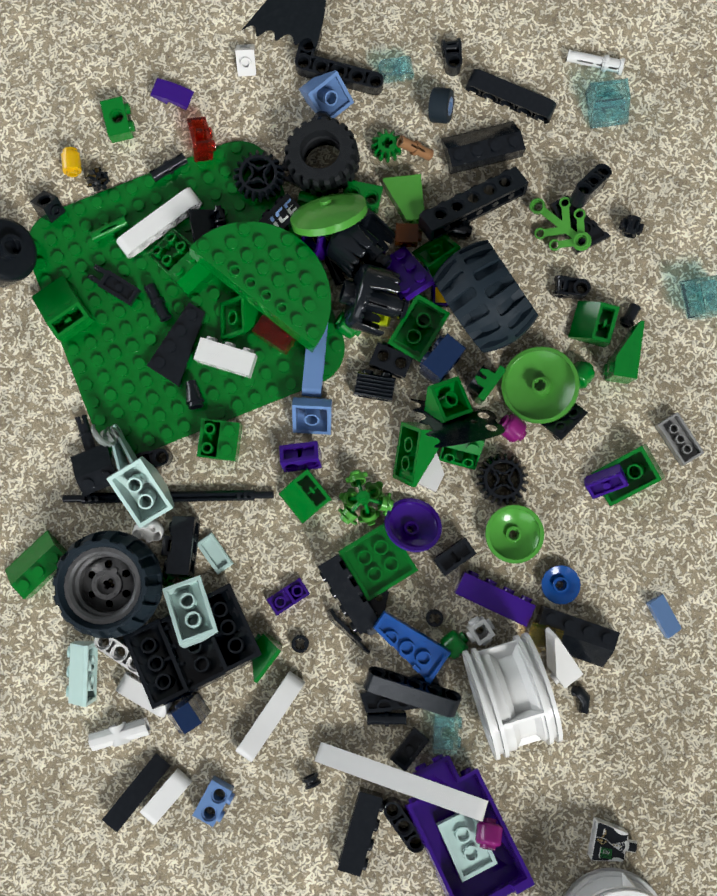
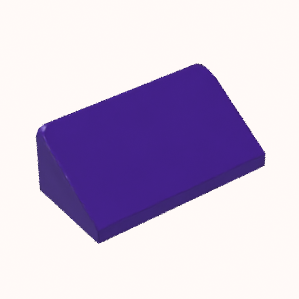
M620 464L584 478V485L592 499L629 486Z

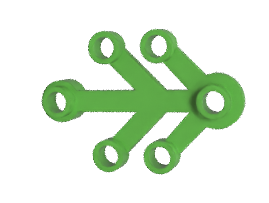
M562 197L559 201L562 209V220L546 208V204L542 199L535 198L531 201L530 210L534 214L543 215L557 226L547 229L537 228L534 232L536 238L543 240L547 236L567 234L572 238L562 241L557 239L551 240L549 248L552 251H558L560 248L574 247L578 251H585L591 246V236L585 232L584 219L586 212L582 208H578L574 212V217L577 220V232L571 228L569 209L571 203L569 201L567 206H562L564 200L569 201L568 197ZM537 204L542 205L540 210H535ZM579 211L583 212V216L581 218H578L576 216V214ZM542 230L544 232L543 236L538 237L537 232ZM581 238L586 240L583 245L578 243ZM558 242V247L552 248V243Z

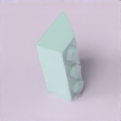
M200 575L162 589L179 646L186 648L195 645L218 632Z
M74 641L70 643L67 649V657L70 658L66 671V675L69 677L66 697H68V703L87 707L97 700L98 649L95 647L94 641Z

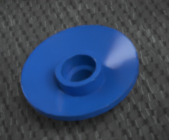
M557 565L548 569L543 575L541 582L543 594L549 601L555 604L572 602L578 596L581 586L577 573L570 567ZM558 581L563 582V586L561 588H558L556 586V583Z

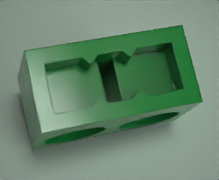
M355 180L352 182L348 181V187L343 190V193H356L362 195L366 200L374 198L376 200L374 203H368L367 201L366 203L368 208L378 214L383 186Z

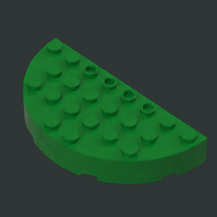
M254 221L236 222L211 230L189 247L190 256L310 352L315 350L329 321L331 290L321 262L301 239L275 225Z

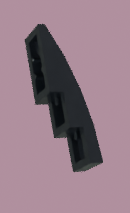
M155 754L104 816L102 821L115 832H118L171 765L158 754Z

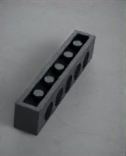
M516 166L506 169L501 174L490 177L485 182L474 185L469 190L458 193L447 201H441L431 209H425L419 214L418 226L428 240L432 242L525 195L529 182Z

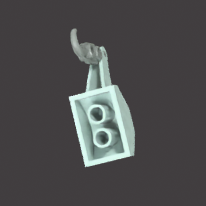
M114 424L111 427H106L99 434L95 425H91V432L95 440L105 447L112 446L118 471L108 476L107 481L138 527H143L171 510L175 505L166 482L158 470L143 456L140 458L136 457L120 427ZM125 454H126L127 458L129 459L130 464H128L127 459H126V457H125Z

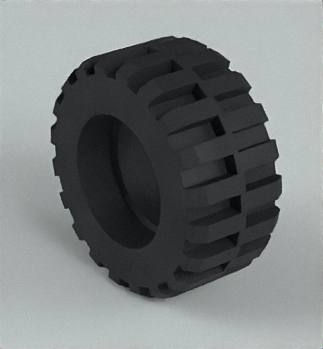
M317 117L311 118V121L308 123L306 121L302 122L300 128L296 127L292 131L293 136L290 135L288 137V145L285 146L284 150L286 154L285 162L296 185L301 186L305 192L310 190L311 194L316 196L319 193H322V196L329 195V192L336 194L339 192L338 189L348 187L347 182L354 180V173L358 172V163L360 162L357 143L352 131L348 130L347 125L344 123L339 124V120L335 118L329 120L328 117H321V119L317 120ZM329 145L340 151L336 161L328 167L313 168L305 163L309 153L319 146Z

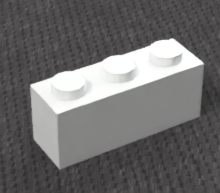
M207 336L206 339L200 337L194 356L196 362L251 379L258 358L254 354V350L243 347V350L235 348L236 345L230 342L222 344L217 342L218 339Z

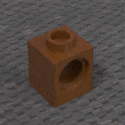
M396 223L395 247H417L418 242L422 241V230H419L418 224Z

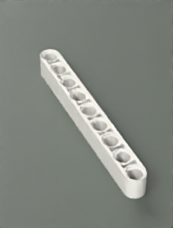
M320 743L315 762L483 822L488 804L487 800L332 745Z

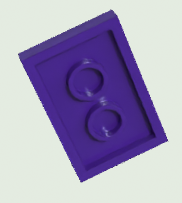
M405 246L390 255L392 262L387 269L395 271L400 275L401 283H397L400 285V292H393L399 295L400 299L405 297L409 301L435 284L433 277Z

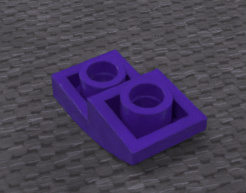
M157 78L150 96L165 104L170 102L187 110L194 91L176 83Z
M298 578L266 599V601L277 616L310 593L302 580Z

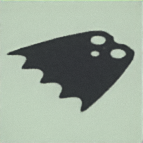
M266 0L243 29L248 26H254L257 37L266 31H273L275 41L289 34L293 37L294 45H297L305 38H309L312 40L314 48H316L322 29L326 0Z
M410 399L421 405V407L415 408L413 411L426 416L419 423L432 427V431L425 435L440 440L434 446L435 448L476 442L501 435L505 432L503 426L496 422L497 417L492 411L472 408L473 412L441 423L424 411L426 401ZM478 413H487L490 417L486 419L478 416ZM493 425L497 427V430L490 431L485 426Z

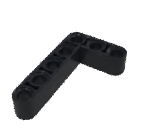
M322 29L316 48H314L312 40L309 38H305L299 43L295 57V68L298 75L312 79L313 77L337 70L338 73L344 74L341 76V79L346 88L371 95L382 93L384 78L381 73L316 56L322 38ZM308 46L312 47V49L306 50L305 48ZM303 63L307 64L306 67H300ZM320 68L325 69V71L319 72L317 70ZM356 77H358V78H361L362 80H360V81H354L353 79L356 78ZM373 82L379 83L378 86H373L371 84Z

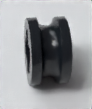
M432 609L426 614V621L430 626L438 627L443 623V614L439 610ZM432 613L440 615L438 623L435 621L430 622L429 619H431L430 615Z
M304 635L295 636L291 643L292 649L297 653L305 652L309 647L308 638ZM297 639H299V641L301 639L305 641V647L303 649L301 647L300 649L296 647Z
M314 772L302 779V783L306 784V790L314 788L321 783V779L317 778L318 772Z

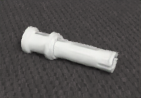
M569 49L566 62L600 68L602 72L610 71L621 75L625 58L617 59L610 57V55H604L603 57Z

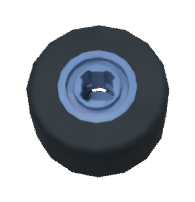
M435 87L432 89L429 98V120L433 123L448 124L452 118L454 108V92L451 88Z

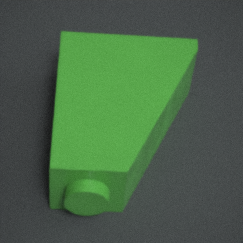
M421 174L383 178V188L404 223L418 224L419 214L424 211Z

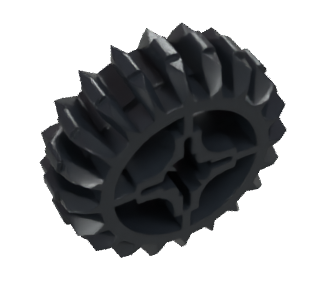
M256 150V155L252 156V153L249 152L248 158L242 156L243 162L237 161L239 168H234L236 175L233 176V179L237 181L235 187L239 188V193L244 194L245 199L251 196L252 202H255L256 198H258L259 202L262 203V198L265 197L269 201V195L276 197L275 191H281L279 185H284L282 178L285 175L284 172H281L283 166L279 165L278 159H274L272 154L267 157L265 151L260 155L259 151ZM249 169L251 175L248 177V181L244 182L245 174ZM273 171V172H274V178H273L272 182L269 184L268 181H267V178L270 176V173ZM255 173L260 177L262 176L263 180L259 177H256ZM257 186L262 187V189H254V188L257 187Z
M506 453L503 454L502 459L500 454H496V460L492 456L488 457L490 464L487 461H483L482 463L486 468L479 467L478 470L483 472V474L476 475V478H482V481L476 483L477 486L483 485L484 487L479 492L486 491L484 499L491 496L490 503H494L497 499V505H501L502 500H504L505 505H509V498L515 503V495L518 498H522V494L519 491L526 492L527 490L522 484L526 485L529 483V481L523 480V477H527L528 473L522 474L521 472L526 467L522 466L519 468L518 465L521 461L518 460L514 463L515 456H511L507 460L508 455ZM496 464H506L510 467L505 472H500L493 466ZM489 471L495 479L491 488L487 482ZM514 471L517 474L516 488L510 479ZM508 473V475L505 478L507 484H504V482L498 484L500 481V478L498 476H504ZM501 486L511 491L508 495H498L494 492Z

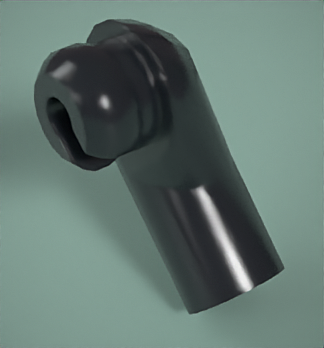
M573 686L571 688V695L576 696L580 701L579 712L589 714L590 695L582 686Z

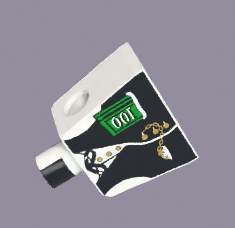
M594 817L587 853L591 860L624 861L625 851L636 853L637 841L628 839V832L623 827Z

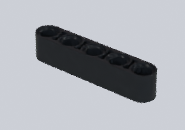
M479 69L472 71L465 86L468 92H475V95L484 99H492V102L501 106L506 105L510 107L509 109L518 113L523 112L532 119L544 121V124L550 122L557 106L555 101Z
M371 666L368 669L363 685L364 689L370 693L446 717H454L462 699L461 695L456 691L376 666Z

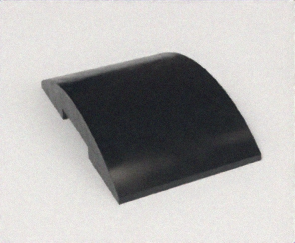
M230 583L207 594L218 632L203 642L186 648L179 646L170 615L163 619L158 618L123 636L152 709L194 693L237 671L262 655Z

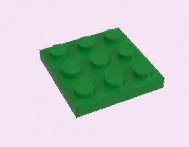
M384 523L338 551L368 601H371L418 571L406 550L395 545L388 537Z

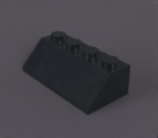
M514 121L441 139L450 174L523 157L526 150L522 133Z
M541 605L535 622L536 625H534L537 629H533L532 633L534 634H531L534 644L546 648L545 629L547 627L552 628L551 630L558 636L571 657L604 667L615 650L620 632Z

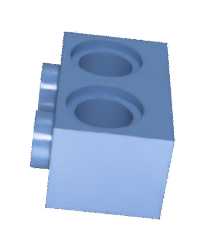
M214 775L192 816L212 827L216 821L220 823L225 814V811H223L225 804L230 805L235 796L232 793L234 786ZM222 789L225 792V796H218L216 790ZM206 808H214L215 814H209Z

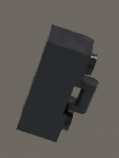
M172 516V521L169 523L171 536H163L161 556H168L164 562V570L166 571L165 574L171 577H194L200 520L196 517Z

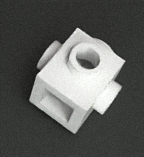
M476 616L468 621L469 625L466 626L468 629L466 635L472 643L476 641L479 646H484L493 640L492 637L495 636L493 629L495 627L489 618L485 619L482 616L480 618ZM481 626L483 628L482 633H477L476 629Z

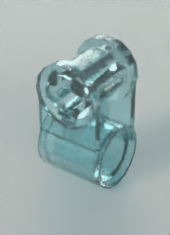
M410 56L384 59L379 63L378 72L382 74L384 83L405 81L404 79L408 81L414 78Z

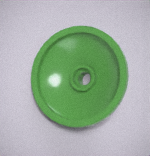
M509 505L500 508L490 517L486 525L485 538L490 551L498 559L513 564L523 563L532 559L541 549L544 541V528L539 517L529 508L520 505ZM512 530L516 532L514 538H511L509 535Z

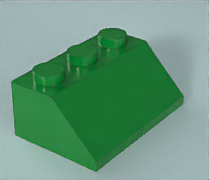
M47 530L5 569L10 585L23 599L32 598L56 574L57 563L67 550Z

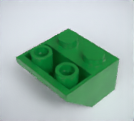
M578 301L568 338L605 348L611 342L620 307L604 302Z
M202 418L197 457L238 462L243 425L238 422Z
M485 439L466 444L441 447L439 460L475 470Z
M308 469L279 493L302 524L332 501L331 497Z

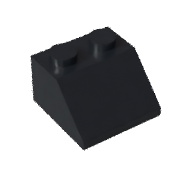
M98 445L70 457L75 479L83 496L111 486L107 481V477L118 471L114 456L108 446Z

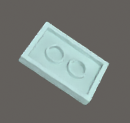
M456 813L436 823L458 876L464 882L498 863L492 850L482 849L480 844L476 843V829L479 821Z

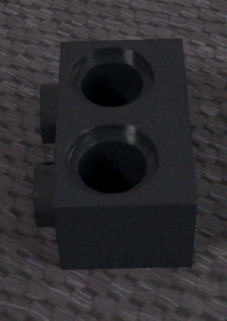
M382 342V344L377 343L369 366L404 380L413 358L393 349V346L387 342ZM385 352L388 354V359L382 361L378 358V354ZM398 359H403L406 362V366L399 368L395 362Z
M463 537L432 560L442 575L446 576L477 553L468 540Z

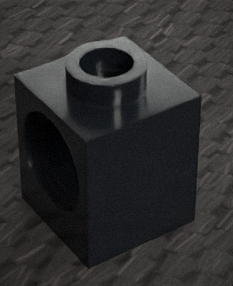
M45 190L30 201L38 216L51 223L66 212L58 197Z

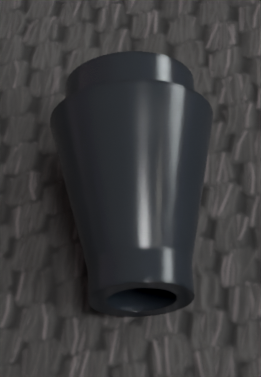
M189 380L185 382L186 405L190 410L202 408L205 400L197 385V381Z

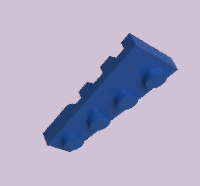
M385 610L374 625V629L428 683L432 682L451 654V651L445 646Z

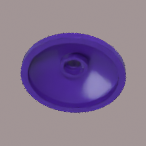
M407 498L395 502L392 510L387 511L384 520L385 530L391 541L401 549L410 552L429 550L437 543L442 532V524L437 512L429 504L418 499Z

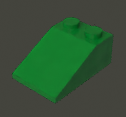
M418 294L387 343L420 363L439 335L450 313Z
M645 321L638 322L628 331L607 364H604L602 374L605 375V381L628 384L637 379Z
M401 421L393 478L411 487L417 486L438 451V448L434 446L440 440L425 435L432 431L431 426L418 422Z
M647 444L636 448L591 473L599 472L617 464L621 465L629 486L605 494L604 497L609 506L665 478Z

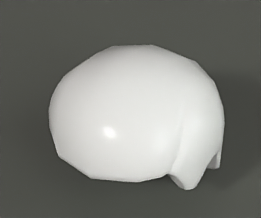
M155 519L141 528L135 524L132 531L133 536L138 539H144L146 544L161 540L164 534L162 524Z

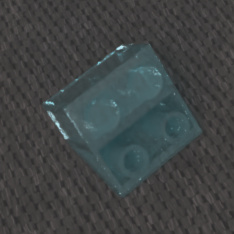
M628 78L590 83L585 92L590 129L628 124L631 98Z
M717 275L679 282L687 319L701 320L717 317Z

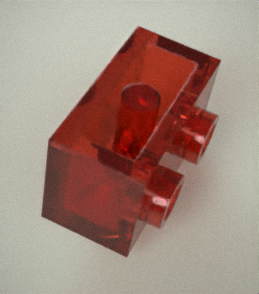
M206 117L187 118L188 137L194 162L213 160V152L216 151L215 141L211 140L213 139L212 129L208 127Z
M264 315L261 316L252 330L255 336L287 355L296 341Z

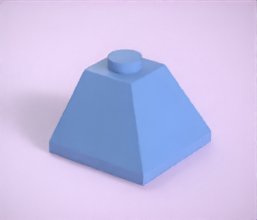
M337 70L313 77L299 88L305 101L315 113L325 111L331 116V119L337 117L354 103Z

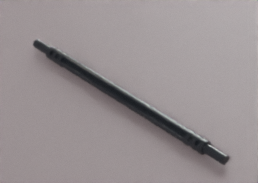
M255 489L170 491L173 502L255 501V499L274 498V491H255ZM96 492L86 496L81 494L63 495L62 497L63 503H122L116 493Z

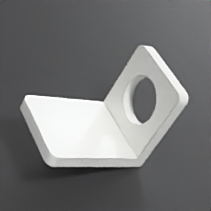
M255 44L236 45L235 53L238 76L256 75Z

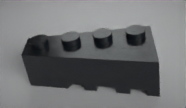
M337 554L319 565L320 576L324 582H328L331 589L329 591L334 599L338 598L341 605L339 607L344 616L348 615L352 622L349 624L355 633L359 632L361 635L374 627L379 618L341 555Z

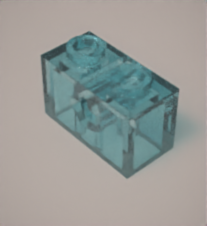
M456 712L454 717H446L434 713L433 753L457 755V749H461V737H458V729H462V717H459L458 712ZM446 728H449L452 732L449 733L448 736H445L444 734Z

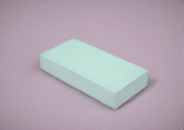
M212 532L198 541V548L217 575L234 564Z

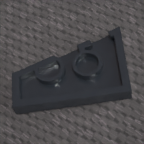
M559 199L551 203L550 208L553 214L562 220V209L559 205ZM568 200L562 202V206L569 204ZM571 204L569 208L571 228L577 232V220L574 217V212L578 208ZM579 211L576 214V216L578 218H581L583 216V212ZM586 215L584 219L585 232L591 236L592 243L589 247L591 248L608 239L610 235L604 232L594 220H591ZM565 234L567 239H572L567 234ZM581 238L578 243L583 245L586 240ZM572 247V249H573L575 255H577V254L583 252V251H578V250H576L574 247Z

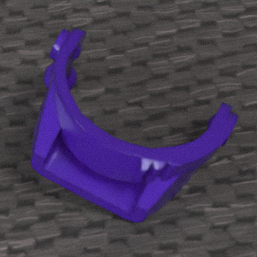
M301 236V240L309 246L320 261L325 260V236H318L317 244L314 243L311 237Z

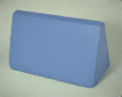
M663 594L646 602L664 638L668 639L682 629Z

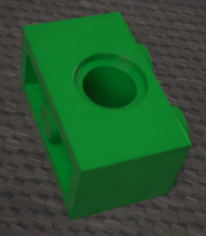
M122 96L100 101L107 134L111 142L116 143L134 138L133 132L136 129L133 120L129 119V114H132L129 103H125ZM118 118H123L120 122H116Z

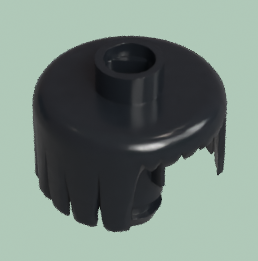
M368 208L367 214L358 223L345 230L333 233L327 246V257L351 279H354L358 268L362 265L359 263V259L364 263L387 269L392 259L390 255H386V252L389 250L386 242L389 244L393 243L395 232L372 209Z
M0 217V287L6 288L30 275L37 262V248L31 234L25 227L12 219Z
M365 263L358 268L353 281L345 280L339 296V303L346 305L344 313L345 325L354 330L381 336L385 332L378 330L380 327L376 323L380 322V316L377 314L390 318L397 316V319H403L407 313L409 301L405 297L400 299L399 295L389 293L400 292V285L397 284L401 283L399 273Z

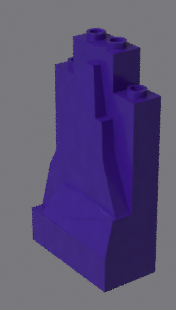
M443 754L432 758L433 763L427 766L425 763H422L415 767L416 771L412 774L487 800L488 804L483 822L485 818L496 819V824L501 825L503 828L501 846L496 847V850H492L498 864L462 882L436 823L456 814V812L415 797L408 799L409 803L405 807L437 872L436 876L445 896H507L511 893L519 894L535 885L478 768L471 769V767L460 771L461 776H459L450 756H443Z

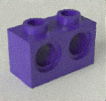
M318 441L279 446L280 464L284 473L322 468L321 450Z

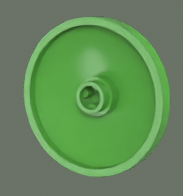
M336 193L314 199L299 207L291 215L290 223L292 229L296 234L307 237L324 236L345 230L358 223L367 214L366 199L356 193Z
M532 347L520 352L509 362L506 372L502 377L501 389L506 405L516 416L527 422L545 424L562 418L572 409L579 395L580 380L576 367L565 354L550 347Z

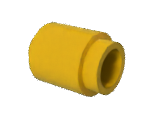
M74 147L64 148L61 153L62 171L68 177H77L82 172L80 153Z

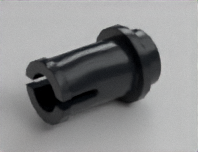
M630 303L625 315L620 318V325L628 329L634 326V320L641 307L635 303Z

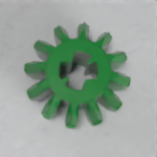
M387 129L384 130V134L378 131L377 137L372 139L371 150H374L373 156H379L380 162L386 158V162L389 163L390 157L395 161L397 159L396 155H401L402 153L401 148L397 147V140L400 135L395 136L394 130L390 134Z

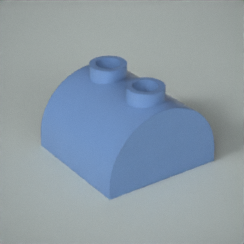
M293 397V433L331 435L332 399Z

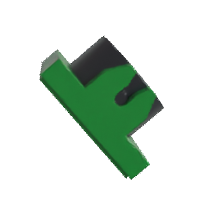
M485 364L480 368L468 385V388L478 395L474 400L475 403L481 405L506 372L503 366L500 365L496 371H493Z

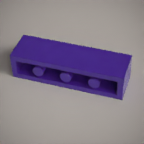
M471 570L468 573L463 571L454 590L455 594L527 627L536 605L531 603L532 599L521 595V598L514 595L515 591L505 586L502 590L496 587V582L488 578L483 581L478 578L479 574Z

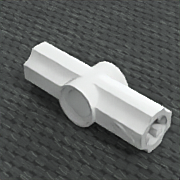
M147 717L128 723L122 722L123 724L117 726L114 724L107 729L90 733L88 735L90 748L92 751H97L109 746L117 747L129 743L133 739L150 735V725Z

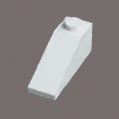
M547 627L545 629L547 667L552 672L549 676L556 685L560 683L564 688H567L581 677L583 673L558 636Z

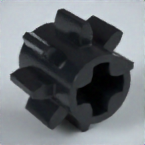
M101 167L89 169V174L85 177L88 184L87 187H94V192L107 189L106 185L110 182L107 175L108 172H101Z
M628 215L627 219L623 218L619 225V229L623 230L622 235L632 239L636 235L640 236L644 228V224L640 223L641 218L635 215Z

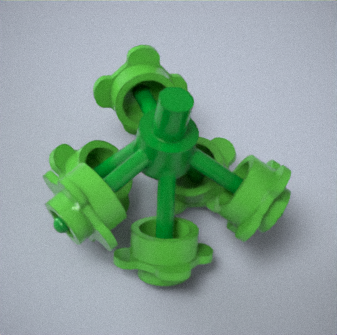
M354 470L345 479L347 483H351L352 487H358L359 490L357 493L354 488H348L345 493L339 494V499L343 502L344 509L339 508L338 511L341 513V520L346 524H357L355 519L358 515L355 510L360 505H364V508L360 512L358 521L360 523L365 522L369 526L375 524V520L380 517V511H383V515L386 516L387 511H391L393 508L394 500L391 499V493H388L387 496L384 495L382 491L383 483L381 481L376 483L367 482L365 484V477L368 476L367 472ZM368 503H377L378 510L375 511L373 507L368 506Z

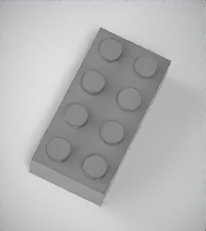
M678 412L655 425L658 433L680 466L686 465L704 453Z

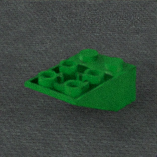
M173 228L147 255L188 295L211 272L190 256L189 247L192 244Z
M63 275L32 296L46 324L55 337L63 343L95 322Z

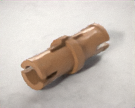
M402 135L397 140V147L409 151L411 155H417L427 161L432 159L434 150L421 145V142L413 141Z

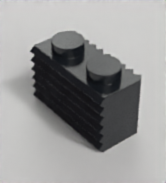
M366 369L358 372L354 396L392 402L396 378L392 377V374L381 373V375L373 374L374 371Z

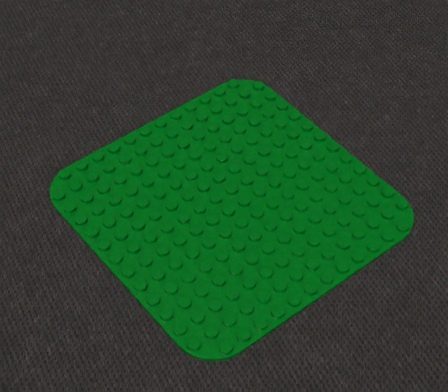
M232 141L187 158L188 164L175 170L174 174H168L157 182L148 173L64 206L63 208L66 212L53 223L41 217L30 231L37 248V262L33 271L40 289L42 290L63 275L95 320L94 323L65 343L61 342L90 420L95 425L99 434L106 427L117 424L135 454L155 450L200 432L202 418L227 421L302 391L306 351L303 345L264 314L247 333L227 340H221L220 303L237 297L239 294L210 273L187 295L147 255L170 231L132 258H127L116 243L122 234L189 187L202 202V206L199 209L215 210V206H222L225 210L226 225L236 222H258L261 220L262 214L267 209L271 210L275 206V201L280 196H285L282 185H279L281 191H275L276 197L269 195L270 200L267 201L264 197L261 203L258 198H256L255 202H252L251 196L245 199L244 194H240L239 188L235 187L237 181H234L233 176L236 175L234 168H239L237 161L243 162L242 156L248 158L249 152L252 153V156L256 155V150L259 151L260 155L264 152L255 144L245 141ZM249 169L245 174L244 182L248 181V177L251 175ZM273 171L270 173V176L267 178V181H268L269 184L272 182V180H273V178H274V172H273ZM255 173L256 177H259L263 180L262 176L260 177ZM257 186L254 189H262V187ZM124 215L129 227L97 243L93 241L89 233L90 231L104 226L105 222L110 223ZM188 217L174 228L193 244L190 219ZM292 227L288 230V232L301 239V235L296 234ZM95 264L113 272L141 290L132 306L127 305L101 289L96 283L87 278L89 274L94 275L100 281L104 275L93 268ZM155 283L161 297H164L165 305L172 316L168 321L161 322L157 312L151 307V301L144 290V287L148 284ZM188 303H191L205 312L206 316L196 338L193 352L190 355L187 369L183 374L179 387L149 368L147 364ZM332 308L328 321L323 382L337 372L345 353L344 338L336 330V325L334 324L336 318ZM207 336L218 339L217 342L222 344L230 342L236 345L235 348L243 350V347L254 350V354L258 358L251 379L196 362L194 356L200 337L206 339ZM189 380L197 381V385L205 400L204 406L200 409L190 410L186 405L185 382Z

